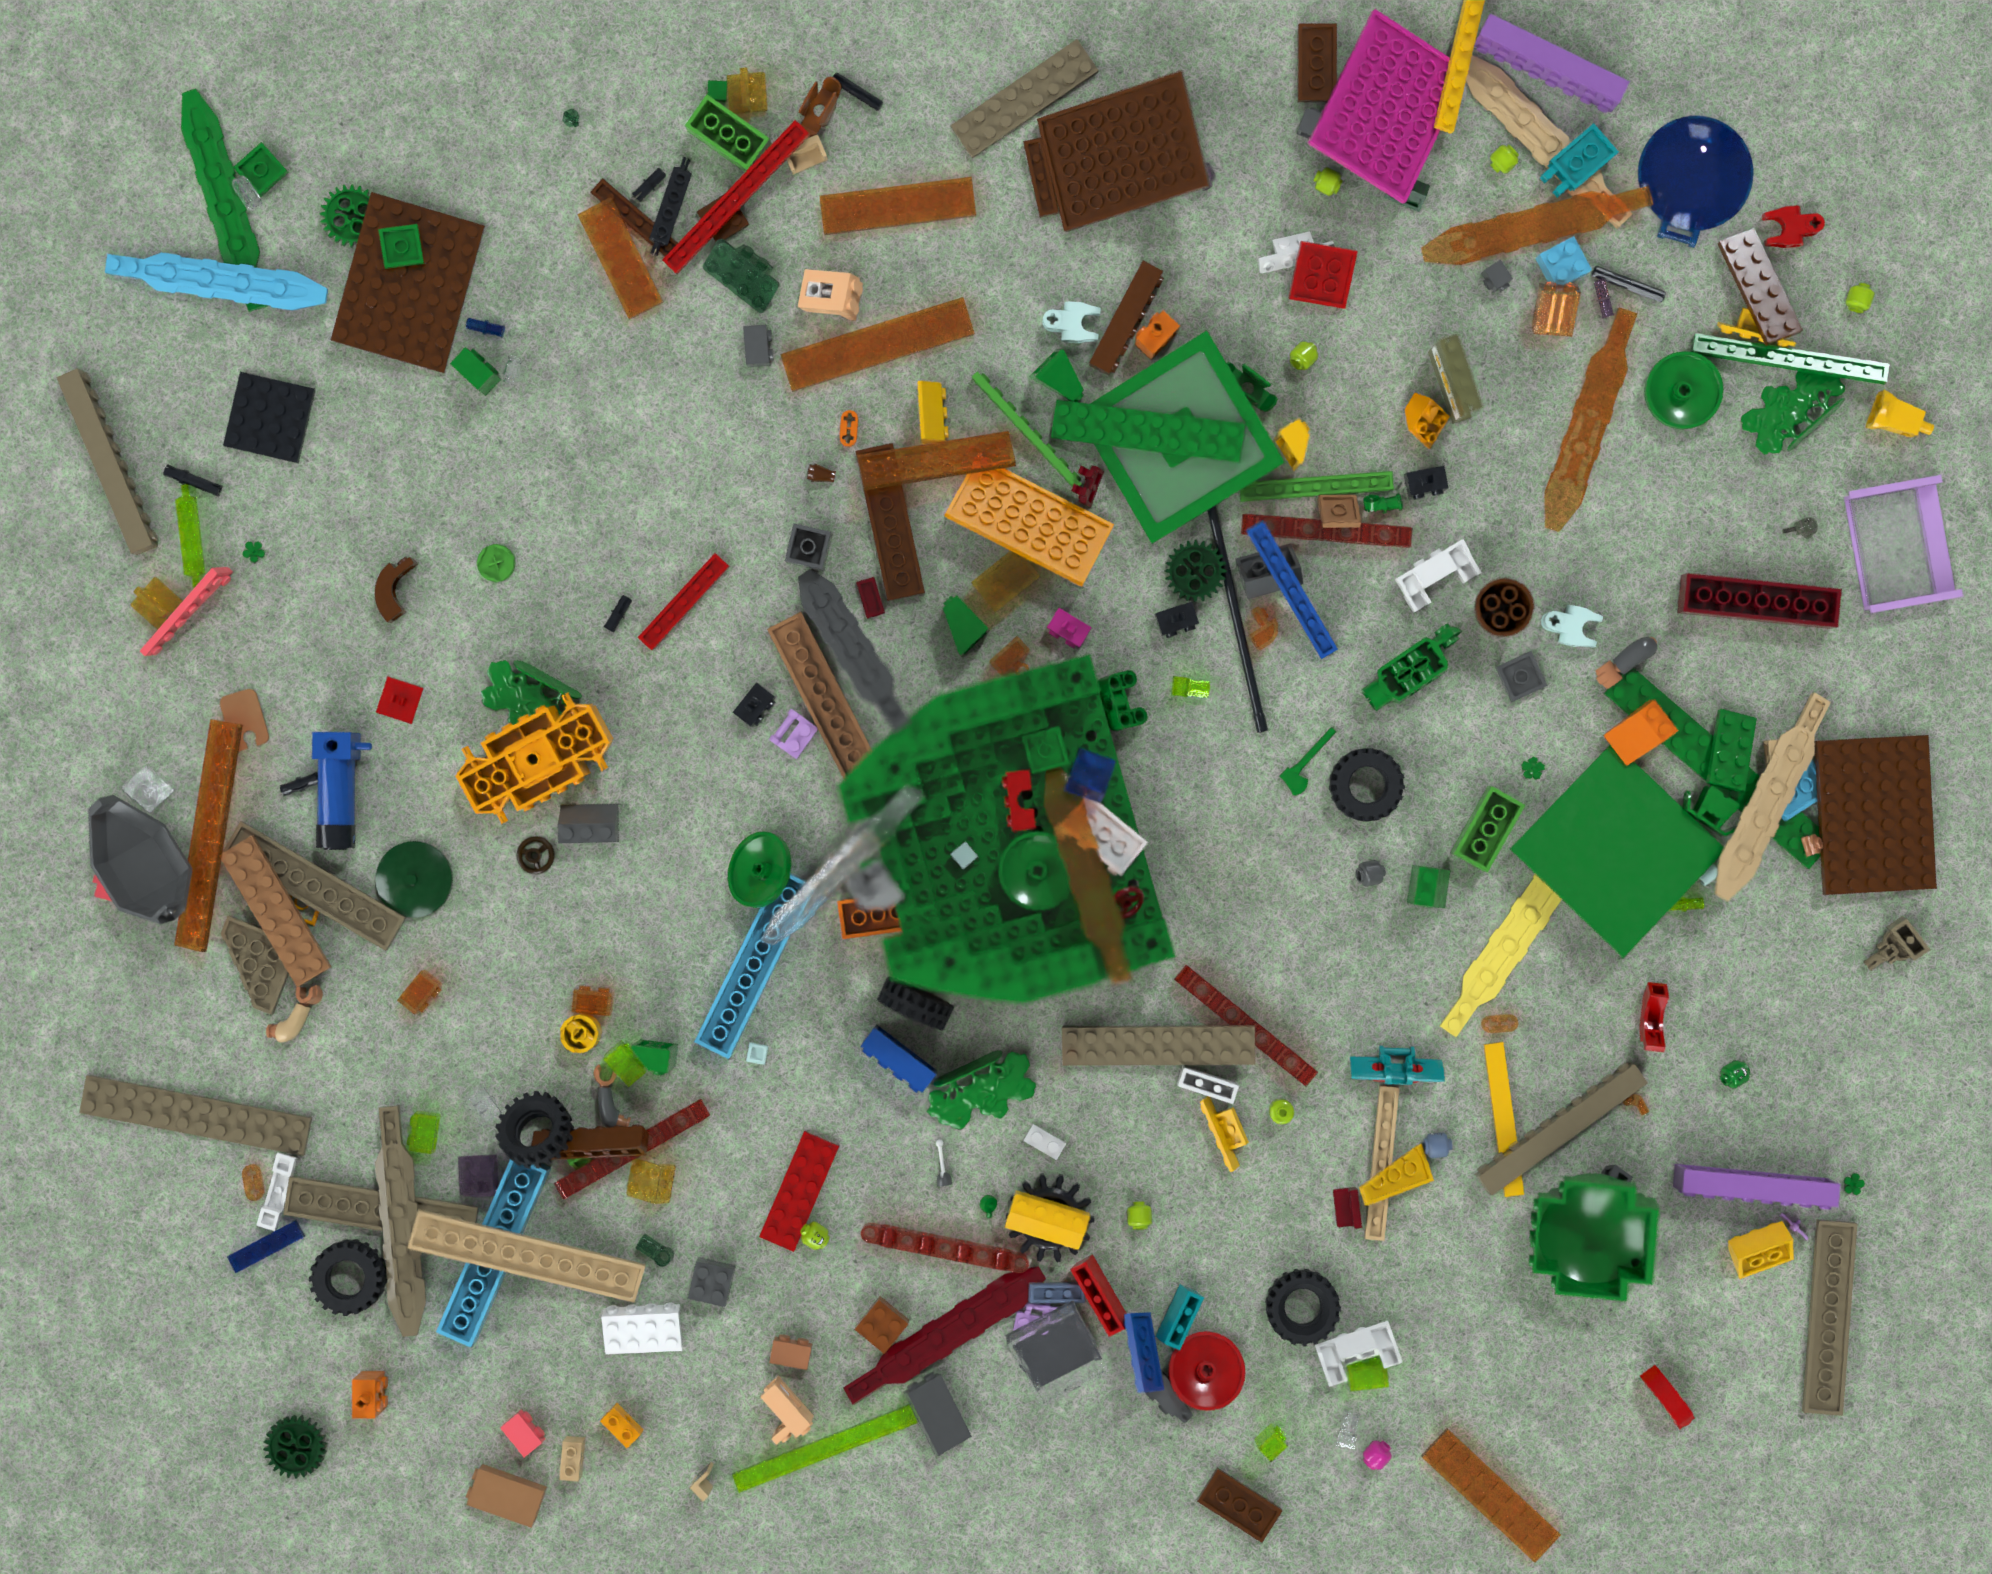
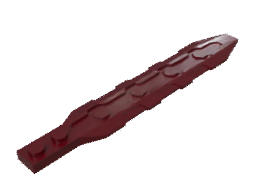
M1036 1266L1003 1274L989 1283L985 1289L969 1299H964L956 1304L952 1310L936 1320H931L922 1326V1329L905 1340H900L892 1345L881 1356L875 1368L843 1387L852 1405L857 1404L886 1384H905L919 1375L923 1369L939 1359L942 1360L952 1354L953 1350L970 1339H975L983 1334L986 1329L1003 1318H1008L1024 1308L1028 1303L1029 1283H1044L1046 1280L1040 1267Z

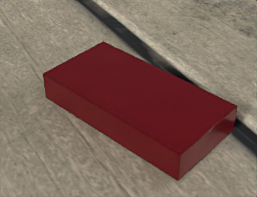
M875 577L856 582L866 618L869 619L885 614Z

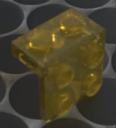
M638 1158L632 1159L626 1191L627 1195L652 1204L670 1203L676 1165L655 1164Z

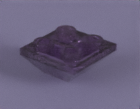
M497 1154L458 1156L460 1195L470 1197L495 1196L498 1189Z

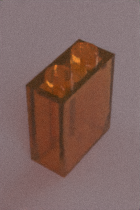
M1551 281L1539 283L1532 320L1534 334L1573 336L1581 296L1578 286L1573 283L1560 285Z

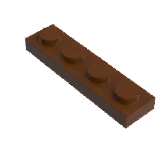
M1042 138L1023 141L1039 217L1058 214Z

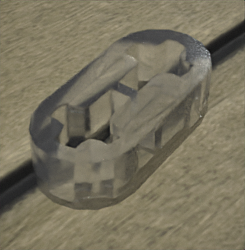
M239 176L232 180L234 191L249 211L254 212L262 208L261 197L245 176Z

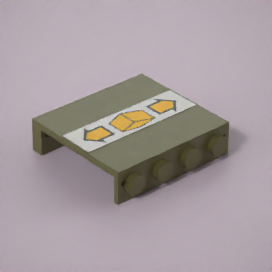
M1457 333L1439 339L1428 351L1452 424L1472 418L1470 412L1483 408Z

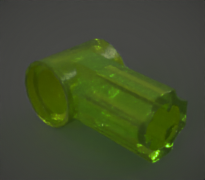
M1173 676L1171 696L1209 698V681Z

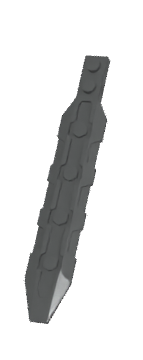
M811 569L798 576L801 604L810 619L815 622L821 632V637L834 652L837 662L842 670L846 671L853 683L852 686L861 700L877 706L894 733L911 723L909 717L894 696L895 677L876 653L871 640L863 633L858 625V620L843 602V597L834 583Z

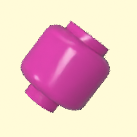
M1372 1441L1363 1452L1364 1463L1372 1470L1383 1469L1392 1458L1390 1446L1384 1441Z

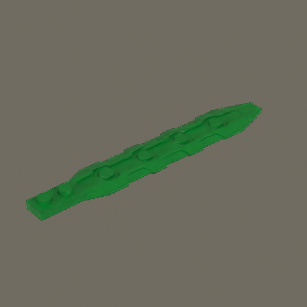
M197 89L183 92L181 130L187 149L190 150L198 184L201 185L206 200L209 219L213 222L223 263L252 265L254 268H257L260 257L259 245L249 223L246 204L236 182V173L232 161L229 160L219 119ZM255 303L246 304L249 312L268 306Z

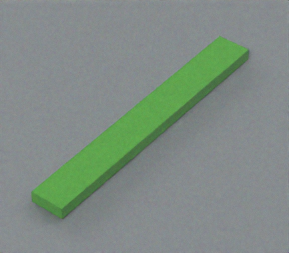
M1393 471L1255 481L1240 490V502L1393 491Z

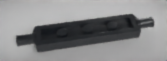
M683 157L680 167H673L649 240L654 243L650 254H654V256H658L661 246H667L692 176V173L687 170L691 161L689 158L686 161V157Z

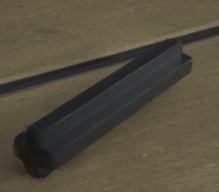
M834 74L833 77L840 82L843 90L876 111L881 109L883 105L882 100L841 74Z

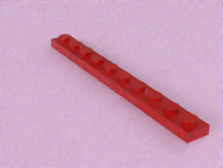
M794 120L662 261L678 274L810 134Z

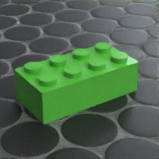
M707 94L685 124L686 130L691 135L744 172L772 145L770 138Z
M1487 786L1450 853L1479 870L1488 872L1523 811L1525 804L1493 786Z

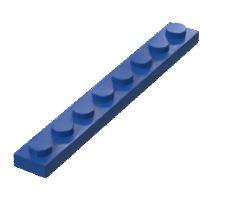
M1262 520L1247 529V534L1320 658L1323 659L1338 650L1264 521Z

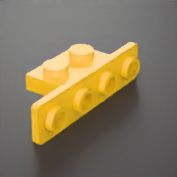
M1742 307L1736 326L1721 322L1717 323V326L1721 328L1723 333L1732 334L1737 332L1740 333V337L1751 339V336L1759 338L1758 341L1764 343L1747 308ZM1783 339L1777 342V346L1788 348L1789 345L1795 346L1796 344L1791 339Z
M1206 1096L1200 1101L1201 1111L1206 1115L1209 1129L1216 1138V1145L1222 1152L1224 1164L1229 1168L1230 1172L1235 1171L1240 1165L1233 1149L1247 1145L1249 1141L1234 1107L1217 1113L1210 1096Z

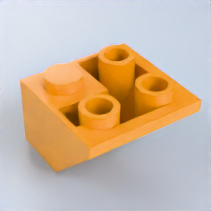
M1415 392L1405 407L1408 430L1425 447L1431 449L1450 416L1432 398Z

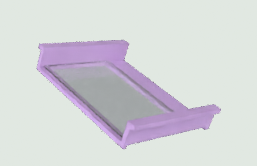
M1941 475L1849 491V496L1844 497L1864 611L1870 610V613L1963 597L1962 589L1955 590L1936 484L1942 483Z

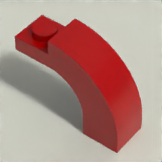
M1648 982L1644 991L1639 1032L1640 1041L1643 1042L1645 1051L1664 1053L1666 1048L1663 1018L1669 1000L1667 984Z
M1653 1365L1640 1375L1645 1385L1661 1403L1679 1429L1688 1426L1695 1419L1688 1405L1656 1365Z

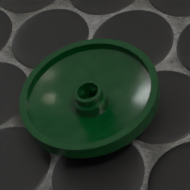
M409 841L394 846L382 857L376 871V888L381 900L387 907L405 917H423L437 911L446 902L452 890L453 873L448 859L438 848L421 841Z

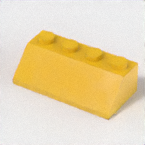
M1015 1190L1004 1228L1079 1250L1089 1222L1090 1213Z

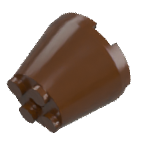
M1508 578L1495 579L1483 586L1477 594L1474 604L1475 616L1480 626L1486 632L1499 637H1509L1523 631L1529 625L1534 610V600L1528 588L1524 584ZM1501 607V611L1494 614L1493 610Z

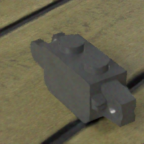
M1161 1372L1164 1390L1145 1393L1152 1401L1155 1399L1160 1404L1158 1407L1164 1414L1167 1415L1169 1413L1172 1417L1175 1415L1182 1422L1186 1423L1193 1414L1188 1406L1174 1393L1169 1377L1165 1372Z

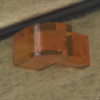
M1257 606L1250 612L1260 628L1248 635V637L1259 652L1270 645L1277 637L1278 623L1276 618L1268 622L1267 618L1269 616L1264 608L1260 609Z

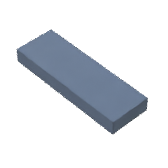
M1077 1282L1029 1283L1028 1302L1085 1303V1295Z

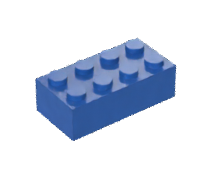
M877 1024L861 1044L864 1054L870 1058L874 1056L878 1059L877 1063L884 1069L890 1068L894 1071L893 1075L897 1079L907 1081L909 1083L908 1087L916 1093L918 1091L923 1093L937 1074V1070Z

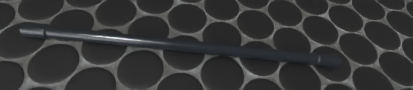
M1214 506L1207 510L1215 547L1219 549L1217 555H1223L1224 557L1220 562L1227 563L1222 566V569L1227 570L1226 573H1222V576L1226 578L1223 582L1254 713L1253 718L1257 733L1268 731L1260 701L1217 508Z

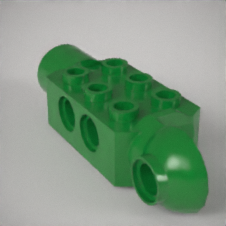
M1447 623L1434 632L1436 637L1433 639L1423 638L1377 669V679L1361 689L1366 699L1369 698L1368 701L1370 700L1369 703L1372 708L1378 711L1391 701L1400 704L1446 673L1448 661L1440 648L1443 646L1446 649L1460 639L1458 635L1462 630Z

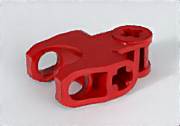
M1798 205L1784 206L1780 209L1765 212L1762 214V221H1777L1781 225L1782 232L1779 236L1767 238L1764 241V246L1780 248L1803 246V237L1814 236L1820 232L1825 226V220L1818 213L1801 215V207Z

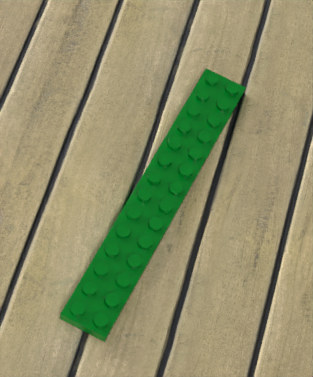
M1632 668L1624 675L1621 673L1622 679L1608 688L1604 695L1627 715L1633 713L1648 700H1655L1678 730L1661 744L1706 782L1713 735L1635 668ZM1749 767L1746 790L1744 792L1712 784L1709 785L1723 792L1725 798L1730 797L1739 803L1740 808L1738 810L1742 812L1744 807L1748 805L1760 776ZM1802 812L1786 821L1781 817L1778 823L1779 827L1774 837L1771 838L1804 867L1810 869L1819 859L1820 853L1806 856L1801 837L1813 834L1819 837V826Z

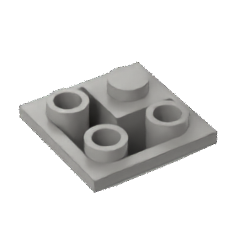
M879 859L846 881L861 909L888 908L903 898L896 883Z

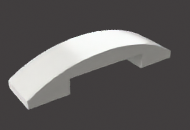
M277 1153L265 1204L261 1207L256 1226L273 1231L277 1229L284 1211L289 1177L294 1176L296 1157Z

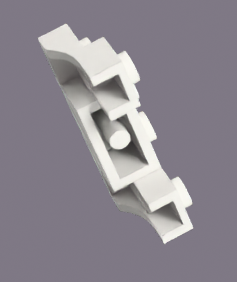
M1464 539L1443 551L1439 548L1432 552L1430 559L1424 561L1422 558L1413 564L1415 568L1395 579L1413 613L1431 603L1424 589L1448 574L1456 571L1462 583H1465L1481 573Z
M1388 1321L1367 1328L1360 1327L1355 1332L1349 1334L1342 1333L1334 1339L1315 1345L1329 1387L1347 1381L1343 1369L1344 1366L1377 1355L1380 1356L1384 1369L1403 1363Z

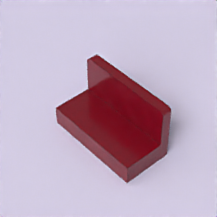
M1356 1187L1334 1189L1333 1197L1337 1227L1353 1226L1354 1229L1362 1228L1358 1189Z

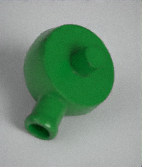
M985 1195L979 1204L980 1209L986 1213L987 1218L993 1217L992 1212L997 1207V1200L992 1195Z

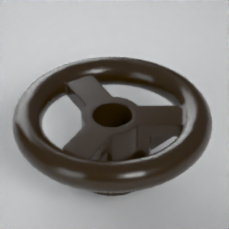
M539 836L526 838L517 849L518 864L527 873H544L554 862V849L545 838ZM532 842L543 844L539 849L525 848L526 845ZM548 849V861L541 867L542 853ZM533 852H536L538 855L536 859L532 857ZM522 854L525 855L528 862L534 863L535 869L528 867L524 863Z

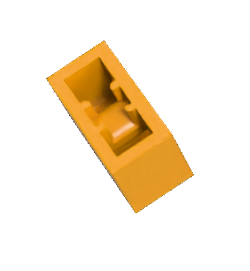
M618 1403L600 1420L626 1448L644 1430Z

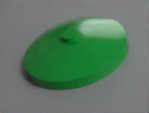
M1689 351L1675 352L1659 360L1650 370L1644 386L1645 401L1651 414L1660 423L1670 428L1681 430L1698 427L1710 420L1721 405L1724 391L1722 377L1716 366L1706 357Z
M761 831L749 835L737 846L728 867V886L737 902L747 907L761 908L771 904L780 896L788 883L792 866L791 853L786 842L778 835Z
M1031 832L1021 835L1007 846L1000 860L999 878L1005 893L1016 904L1027 909L1045 910L1060 904L1070 894L1076 882L1077 865L1071 849L1060 838L1049 833Z

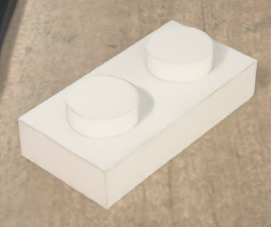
M1035 1124L1031 1126L1023 1140L1055 1160L1058 1159L1066 1145V1142Z

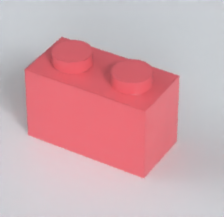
M521 1409L508 1419L500 1429L525 1458L543 1443L545 1434L539 1426L536 1427L531 1422L533 1420L531 1415L527 1411L523 1412Z

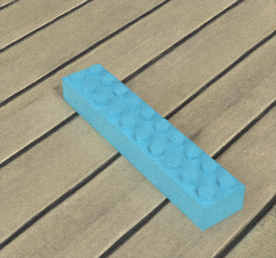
M790 873L788 883L780 896L771 904L759 909L694 1041L695 1043L727 1059L732 1056L816 885Z
M510 1160L482 1225L523 1234L551 1167L541 1163V1168H536L532 1164L531 1168L528 1169L523 1164L518 1166L514 1161ZM465 1263L436 1333L472 1347L477 1342L506 1272Z

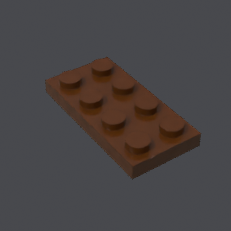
M1299 23L1297 102H1328L1337 83V23Z
M1218 1467L1197 1498V1502L1263 1543L1283 1511L1282 1508Z

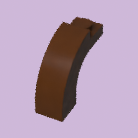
M405 557L397 563V567L389 562L377 578L375 601L379 612L388 623H393L406 613L396 597V586L405 574L418 565L414 558Z

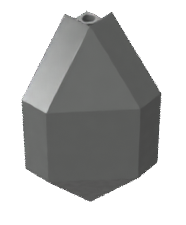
M115 795L98 798L88 808L90 866L118 911L157 924L174 921L186 910L193 869L164 823Z

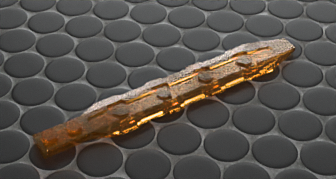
M1649 186L1611 196L1589 191L1550 204L1547 202L1512 214L1509 212L1485 221L1470 222L1451 227L1421 247L1424 262L1463 265L1481 260L1483 257L1503 252L1509 253L1542 242L1544 244L1556 241L1557 238L1576 233L1583 234L1601 229L1613 216L1650 207L1653 205Z
M1619 307L1605 346L1590 359L1579 399H1576L1572 411L1573 416L1568 431L1564 435L1560 446L1561 451L1545 489V528L1560 532L1582 504L1588 487L1587 481L1594 461L1598 458L1607 424L1610 423L1614 403L1628 371L1625 349L1638 313Z
M1061 767L1046 770L1044 806L1050 824L1054 828L1059 844L1058 850L1061 859L1064 860L1070 878L1069 884L1072 893L1075 895L1079 906L1080 918L1085 934L1100 948L1112 986L1132 980L1120 943L1124 922L1110 888L1111 882L1098 851L1099 846L1096 836L1093 835L1082 794Z

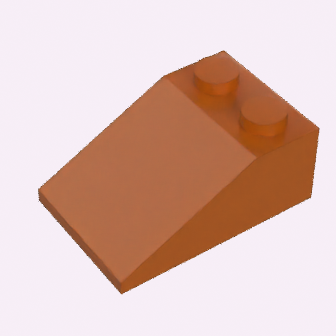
M1648 700L1603 734V736L1627 766L1664 742L1678 730L1655 700Z

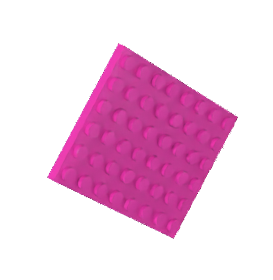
M1374 9L1371 11L1308 144L1402 204L1405 203L1440 132L1439 129L1434 128V123L1450 58Z

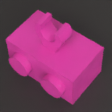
M1058 608L1047 626V629L1050 630L1048 634L1056 639L1062 637L1066 640L1065 644L1073 649L1075 647L1080 648L1092 628Z

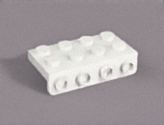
M1088 793L1061 825L1063 828L1061 832L1069 839L1072 836L1077 839V845L1084 851L1089 849L1094 853L1091 857L1100 864L1102 861L1108 865L1107 870L1114 876L1117 874L1122 875L1148 843Z
M671 1302L664 1305L650 1303L645 1306L631 1304L626 1307L611 1305L604 1308L601 1318L605 1354L682 1351L680 1304Z

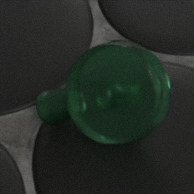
M569 109L563 113L562 121L568 127H578L580 115L576 110Z

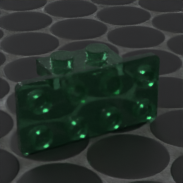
M718 239L703 264V269L759 313H763L780 287L779 282L769 275L774 267L765 258L754 253L751 247L744 244L735 249L724 239Z

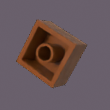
M879 1296L856 1324L854 1330L885 1354L908 1326L909 1319Z

